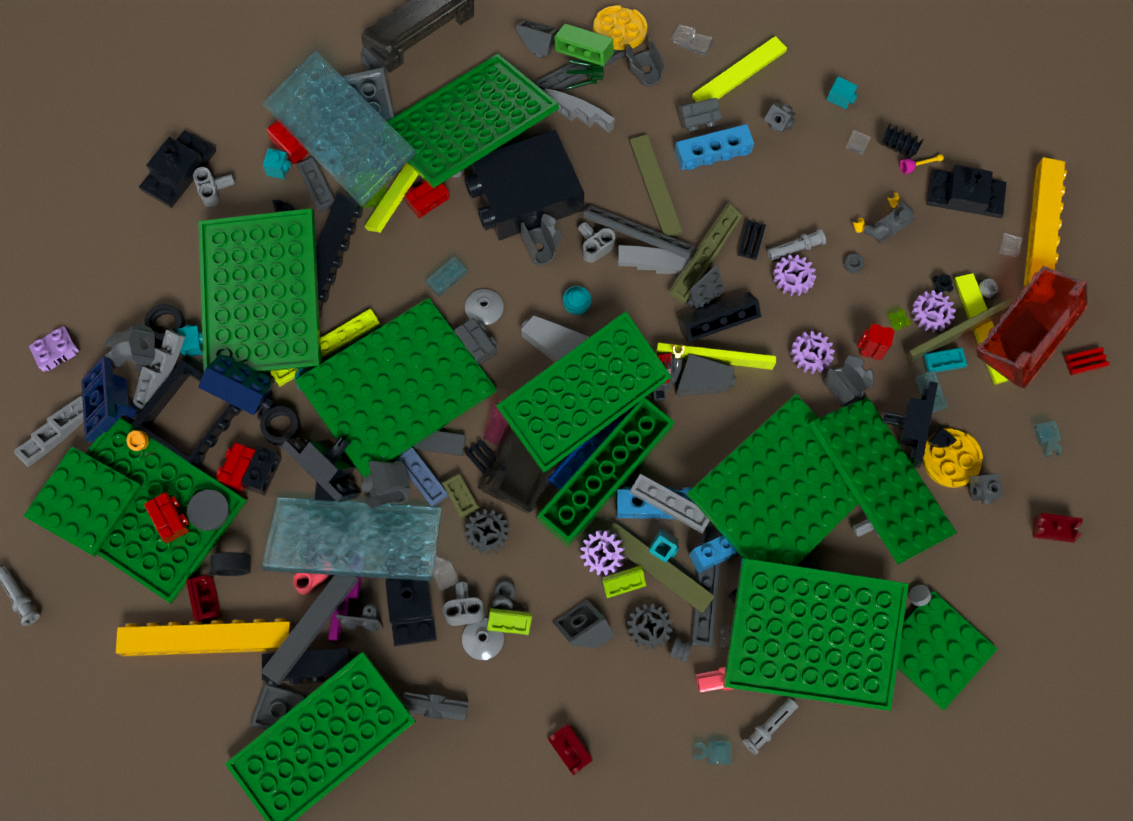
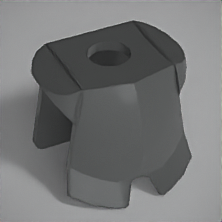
M649 36V50L634 55L632 47L628 44L626 56L629 58L631 73L643 86H651L660 82L665 62L652 37ZM649 66L652 71L645 74L641 68Z
M543 214L541 218V227L527 231L525 224L521 223V240L535 265H544L554 259L556 248L560 245L562 239V230L557 231L555 228L557 220L547 214ZM541 243L544 249L538 252L534 244Z
M141 324L133 325L126 331L113 333L106 341L105 345L111 346V351L105 354V357L111 359L113 369L122 366L128 360L135 363V372L139 373L143 366L150 365L154 361L155 333L148 326Z
M848 355L843 367L834 370L830 368L824 378V385L843 407L860 401L863 391L874 385L872 369L865 370L863 368L865 360L857 356Z
M370 461L371 475L362 481V491L370 492V497L365 500V503L372 509L390 503H405L411 487L404 463L402 461H395L393 463Z

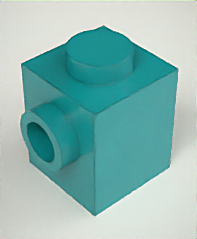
M838 76L829 92L827 101L847 109L850 103L854 104L858 96L855 93L858 85Z
M268 149L262 165L267 176L285 180L287 172L290 170L291 161L286 152Z
M186 325L183 328L177 329L179 334L185 336L180 350L184 358L203 355L202 332L199 327Z
M661 528L651 542L649 552L666 563L670 557L673 558L678 552L679 539Z

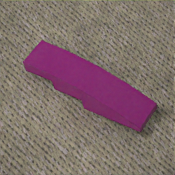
M361 556L355 557L348 570L359 581L331 617L328 639L333 643H340L342 624L335 616L351 617L352 601H360L363 573V559Z

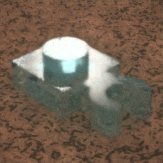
M1056 421L1036 424L1034 429L1039 445L1045 444L1046 446L1044 450L1045 456L1047 458L1052 456L1051 449L1055 450L1057 456L1061 455L1062 448L1057 444L1061 440Z
M709 741V747L702 743L694 744V747L702 750V754L700 756L694 755L693 759L702 760L708 757V764L731 765V742Z

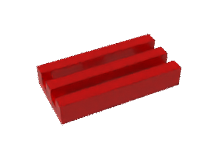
M1100 347L1065 356L1064 360L1070 375L1108 367L1110 363L1106 361V354H1103L1104 348ZM1098 354L1095 357L1071 362V360ZM1099 360L1101 361V363L1078 369L1073 368L1074 366L1091 363Z

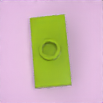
M641 566L601 578L607 598L646 586Z
M490 608L487 630L529 635L532 613Z

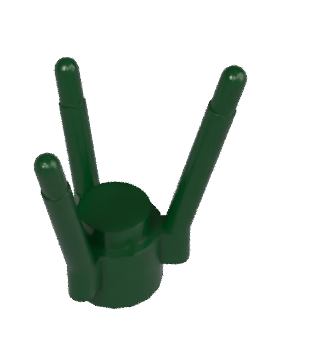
M569 59V63L588 68L587 70H566V73L587 74V79L590 80L566 86L565 90L597 84V80H603L604 78L603 66Z

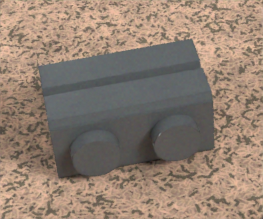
M709 98L677 107L681 127L687 128L688 131L699 129L698 125L705 124V127L716 125V121L721 120L717 98Z
M472 318L464 325L455 329V334L479 366L497 354L496 347L498 345L492 336L488 337L486 335V328L481 322L477 323Z

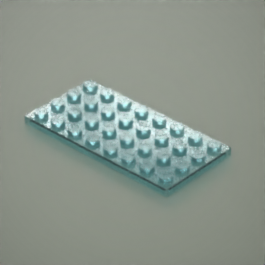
M316 50L263 103L274 117L362 207L417 153Z
M278 497L263 557L262 570L433 581L442 508L386 504L372 509L366 503Z

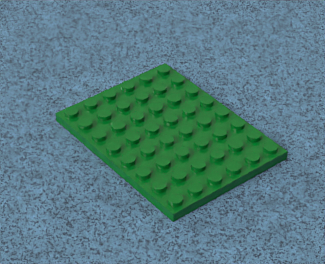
M496 54L380 125L376 130L432 188H435L560 108L558 102L502 56Z
M311 208L198 221L204 372L206 367L220 354L228 355L234 361L248 365L256 372L319 366L321 364L314 210Z
M429 298L295 379V383L336 441L340 435L350 439L351 444L344 452L363 479L371 475L370 461L391 462L497 393L493 383L478 363H476L475 359Z
M797 394L790 398L687 493V496L743 558L797 566L859 504L809 426L818 417Z
M119 418L107 432H103L101 436H98L85 454L139 483L142 488L97 555L172 605L186 586V580L192 578L246 505L247 501L149 436L148 446L144 450H131L127 445V436L130 432L138 429ZM215 490L227 499L230 514L226 523L219 529L202 531L189 521L190 524L186 525L189 532L167 544L161 539L144 506L146 502L167 492L171 497H176L180 504V507L177 508L180 514L184 513L188 519L187 506L191 498L198 492Z
M742 558L723 686L725 688L891 711L909 583Z

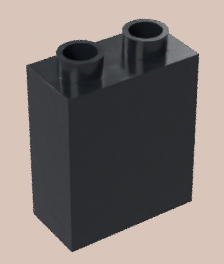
M556 129L490 152L471 165V174L464 176V182L471 199L480 196L484 207L477 209L484 230L493 228L499 241L520 234L522 222L528 231L541 226L543 214L550 215L559 220L579 213L584 208L585 193Z

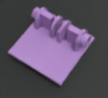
M65 326L52 331L49 335L29 345L39 369L43 372L46 370L49 372L57 367L56 363L61 365L58 358L66 362L63 355L69 360L77 356L76 353L79 352Z

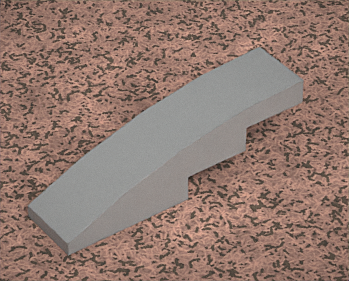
M547 88L544 90L545 93L558 102L560 109L557 111L571 122L577 117L589 127L596 123L608 133L614 129L615 118L600 108L563 92Z
M618 246V266L637 267V270H655V274H680L689 259L664 249Z
M166 330L161 349L154 348V361L149 367H142L132 402L133 405L143 410L167 380L177 361L185 336L173 330Z
M81 396L48 417V423L30 434L31 439L14 450L15 455L27 467L50 452L84 422Z

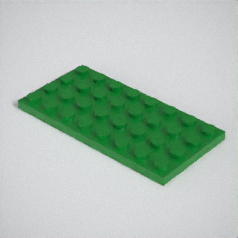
M625 311L498 403L496 408L541 471L545 473L669 380L671 375Z
M869 397L813 420L809 424L897 565L957 534L886 423L883 424L882 417Z
M362 652L226 762L225 765L265 821H296L412 726L416 720L365 652Z

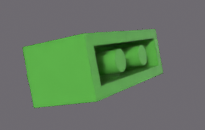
M564 24L554 36L555 51L594 64L605 66L614 54L613 38L575 26Z

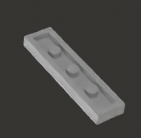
M642 474L639 475L630 490V494L700 533L704 532L710 521L694 503Z

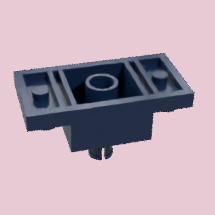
M103 356L81 380L84 437L86 441L91 443L98 436H101L103 432H107L122 415L134 418L138 411L137 406H133L128 402L127 379L113 374L111 359Z

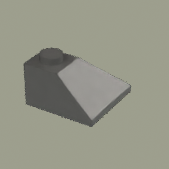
M526 19L516 25V30L529 52H533L535 56L541 58L551 53L555 43L554 36L559 31L558 28Z
M587 599L553 622L554 626L572 646L598 648L614 637L606 619Z

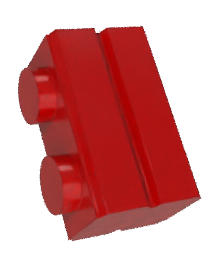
M281 119L267 128L266 131L270 141L280 151L287 153L293 165L307 156L308 152L305 143Z
M425 180L422 181L420 186L410 188L406 195H404L407 205L418 219L450 199L449 191L443 183L432 188Z
M872 324L869 329H865L857 345V348H860V356L868 358L871 356L872 359L876 360L883 359L892 346L894 329L889 327L882 328L881 325Z
M234 443L233 447H229L226 452L225 458L227 460L224 466L221 465L217 471V480L224 486L243 492L245 487L241 482L256 450Z
M166 492L144 504L161 539L166 544L189 532L186 525L190 523L185 514H180L177 508L180 507V504L175 496L171 497Z

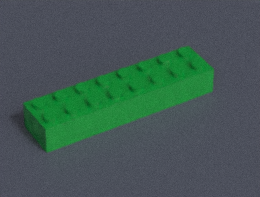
M643 398L537 515V522L569 548L615 496L617 489H621L673 430L675 422L650 401Z

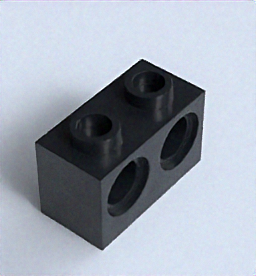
M261 446L257 447L241 482L247 490L263 496L266 495L282 460L278 453Z

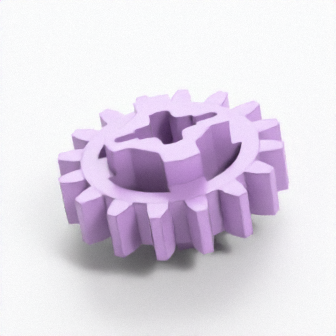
M789 255L787 260L783 257L780 263L777 262L776 269L773 272V275H775L773 281L779 282L777 288H784V294L789 291L790 296L794 292L800 296L802 291L807 293L809 288H812L813 282L816 279V276L813 274L816 270L814 268L810 269L812 262L806 263V257L800 260L799 255H796L795 258Z
M932 290L930 295L927 291L922 296L919 295L912 305L914 309L911 314L916 315L913 320H919L920 322L918 327L924 325L925 331L931 328L933 333L937 329L942 332L945 327L948 328L955 319L953 314L956 312V309L951 308L954 303L947 301L949 296L943 298L942 292L936 295L934 290Z
M813 331L810 332L809 336L804 332L802 338L798 336L795 340L796 342L792 344L793 349L790 355L795 356L792 362L799 363L797 368L804 367L805 373L808 369L811 370V374H814L816 369L821 373L823 367L827 369L830 365L829 363L834 359L832 355L835 350L830 349L833 343L826 342L827 336L821 338L820 332L817 336L814 335ZM803 344V345H804V346H803V349H804V350H802V352H800V347H801V345ZM823 353H825V358H824V360L822 361V360H821V359H822V356H821V355H822Z
M599 530L596 531V535L591 533L589 534L590 539L583 541L586 546L580 549L585 551L581 558H586L587 561L584 563V566L590 565V572L597 570V575H601L604 571L606 576L610 574V570L613 573L618 571L616 566L621 567L623 565L620 559L626 558L622 554L626 547H620L623 540H616V533L610 536L609 530L604 531V533ZM601 539L598 546H592L595 541ZM601 549L606 553V556L603 557V553L600 552ZM608 560H614L611 565L606 566Z

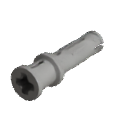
M819 228L811 234H802L797 240L767 249L769 259L773 261L803 249L808 251L811 250V247L819 244L825 245L826 237L823 230Z
M7 566L0 567V583L13 603V611L17 612L22 619L21 624L28 626L36 622L40 618V614L33 609L32 601L24 596Z
M788 698L763 725L756 726V731L748 739L745 738L742 741L746 748L754 755H757L759 753L758 750L765 742L771 741V735L799 708L798 705L791 698Z

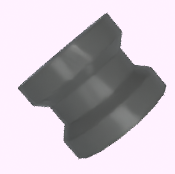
M676 637L669 658H679L681 662L686 663L692 643L682 642L680 638Z

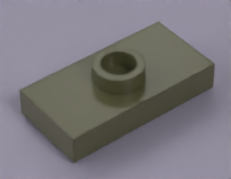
M460 473L442 482L461 519L479 510Z

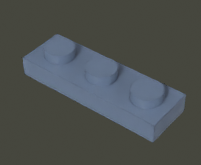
M410 448L396 458V461L404 463L407 476L431 508L448 497V493L413 448Z

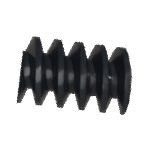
M890 122L882 137L881 145L883 146L888 142V149H891L893 146H895V152L902 149V156L909 152L908 159H911L918 152L924 138L917 142V135L911 139V132L904 135V129L897 132L898 126L896 125L891 129Z

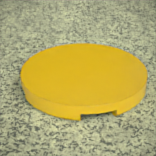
M621 5L606 7L597 13L593 23V32L613 38L615 50H626L628 44L635 48L644 41L647 34V22L639 11L622 8Z
M946 428L944 430L956 438L957 441L949 447L936 448L928 444L930 439L936 434L935 432L926 442L922 462L924 470L933 481L945 487L958 488L969 484V477L979 475L982 467L983 454L979 444L969 434L954 430L953 428Z

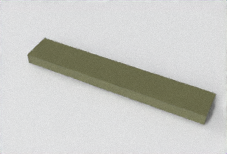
M648 134L631 138L629 143L662 234L670 237L682 235V228Z
M730 203L725 205L668 291L681 304L687 301L691 295L690 289L701 280L743 216Z
M1010 297L909 351L907 355L908 361L912 363L923 357L924 354L931 353L1011 311L1016 304L1013 297Z
M614 523L609 529L610 536L616 533V540H623L620 547H626L622 554L635 565L641 566L646 573L701 614L704 613L715 598L713 594L668 561L665 563L651 554L648 546L618 524Z

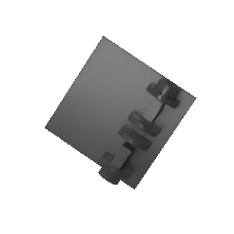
M717 264L690 289L691 297L688 298L687 304L691 308L695 306L696 310L709 306L725 290Z
M373 605L365 606L362 618L342 615L335 616L341 624H344L343 627L356 629V626L365 627L364 630L377 632V628L383 629L382 624L379 622L380 614Z

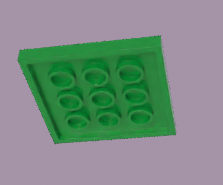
M71 446L23 517L91 556L96 557L142 486Z
M931 591L932 597L929 603L924 606H918L903 622L897 669L943 711L998 649L935 591Z

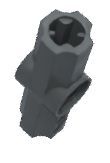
M405 692L403 697V704L410 713L422 714L433 719L446 718L466 722L468 702L450 700L440 695L428 694L426 696Z

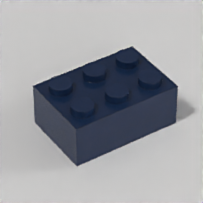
M220 354L206 367L198 388L255 415L262 407L261 405L265 399L268 398L275 381L266 374L252 370L248 365L234 361L228 355Z

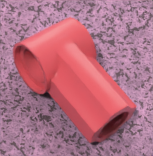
M324 558L307 570L298 572L293 578V584L300 594L307 595L313 591L314 587L334 575L335 571L329 561ZM303 579L309 580V583H308L307 586H305V587H300V586H299V582H300L301 580H303Z
M726 667L719 668L717 671L696 674L699 693L720 689L722 691L732 690V688H725L723 686Z

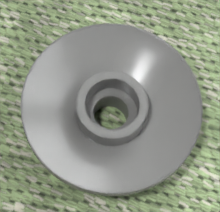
M490 289L474 291L465 302L467 317L469 319L474 318L477 323L481 322L484 326L495 323L503 314L504 304L502 298ZM486 302L487 306L483 307L480 304Z
M483 618L478 623L468 624L462 634V644L466 653L477 660H488L495 657L501 651L504 644L503 632L487 630L488 618ZM481 634H485L487 636V639L485 641L479 640V636Z

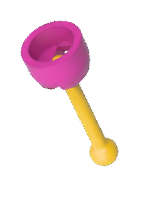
M939 154L937 157L915 162L913 159H903L900 161V169L903 174H909L918 165L933 161H943L944 156Z

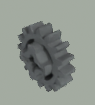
M484 509L483 515H480L477 511L476 518L469 517L471 524L465 525L469 531L464 532L465 537H470L466 541L467 544L473 543L471 547L473 551L479 548V554L486 550L487 554L490 555L491 550L498 553V546L505 547L503 540L508 541L509 536L505 534L509 533V528L505 527L507 520L501 521L502 514L496 517L495 510L487 514V510ZM494 522L499 525L501 531L495 529ZM490 529L491 533H488L487 536H484L483 531ZM473 533L480 537V542L475 540ZM493 540L496 541L495 543L488 545L489 542Z
M643 604L642 610L638 607L635 608L636 615L630 614L629 617L633 621H627V626L631 627V629L627 630V634H633L630 639L631 642L638 641L636 647L639 648L643 644L645 650L649 646L656 650L657 644L661 647L664 646L663 639L669 640L670 637L666 633H671L673 630L668 627L672 620H666L668 612L662 614L661 606L656 610L654 604L650 608ZM651 614L656 615V616L659 617L660 619H659V620L655 619L654 617H652ZM642 616L643 622L636 625L637 619ZM647 620H648V623L650 624V626H653V625H654V627H653V629H652V634H651V632L649 631L648 628H646V629L644 628V627H646ZM663 628L662 635L657 639V630H661ZM639 635L646 636L648 640L641 638Z

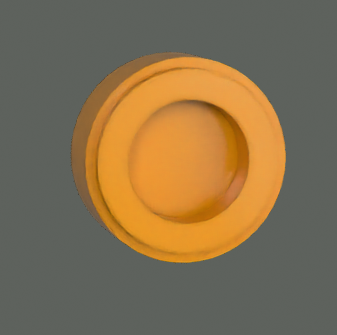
M135 430L128 434L126 441L131 450L140 451L148 446L149 438L144 431Z

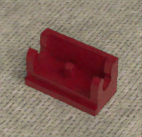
M1041 513L1033 518V538L1075 543V540L1082 535V533L1078 532V527L1083 524V518Z
M204 575L187 579L186 583L194 621L204 623L222 618L214 577Z
M568 724L548 739L573 776L593 761Z

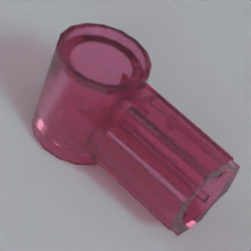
M495 402L492 408L490 421L483 436V439L492 444H500L508 425L496 408L498 402Z

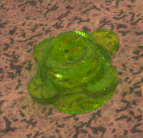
M899 309L898 312L888 315V320H890L893 329L898 331L904 326L908 327L911 324V320L905 315V310Z

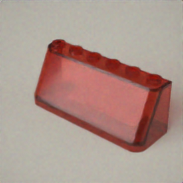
M1042 266L1039 272L1033 275L1031 282L1023 287L1020 296L1012 301L1009 310L1001 315L997 325L990 329L986 339L978 344L976 349L977 357L1016 386L1023 389L1026 388L1084 313L1088 303L1087 282Z

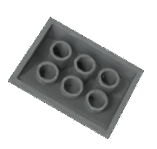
M383 68L309 83L322 139L374 129L394 117Z

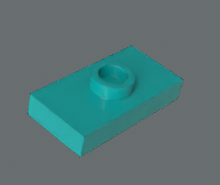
M962 347L923 355L928 374L961 369L968 366Z

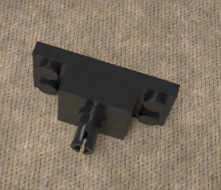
M185 130L177 140L168 137L146 166L150 173L139 186L140 190L172 208L194 181V171L199 167H205L216 153L215 147Z
M955 165L951 172L932 169L926 205L1002 218L1004 214L1006 182L993 180V171Z
M930 381L928 387L924 386L921 399L909 397L906 413L903 415L885 411L883 424L901 426L902 433L899 444L912 447L909 461H913L912 465L915 468H920L923 462L938 382Z
M340 435L335 443L330 439L312 441L308 438L286 440L281 446L337 502L356 499L362 493L357 488V484L348 479L356 467L343 453L351 444L350 439L346 436Z
M427 558L385 563L387 579L385 583L394 647L437 641Z

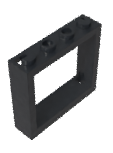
M182 360L131 424L196 467L197 464L203 462L207 451L216 445L218 437L229 428L231 420L234 416L239 415L242 409L230 404L190 456L149 430V426L189 376L199 382L203 377V373Z

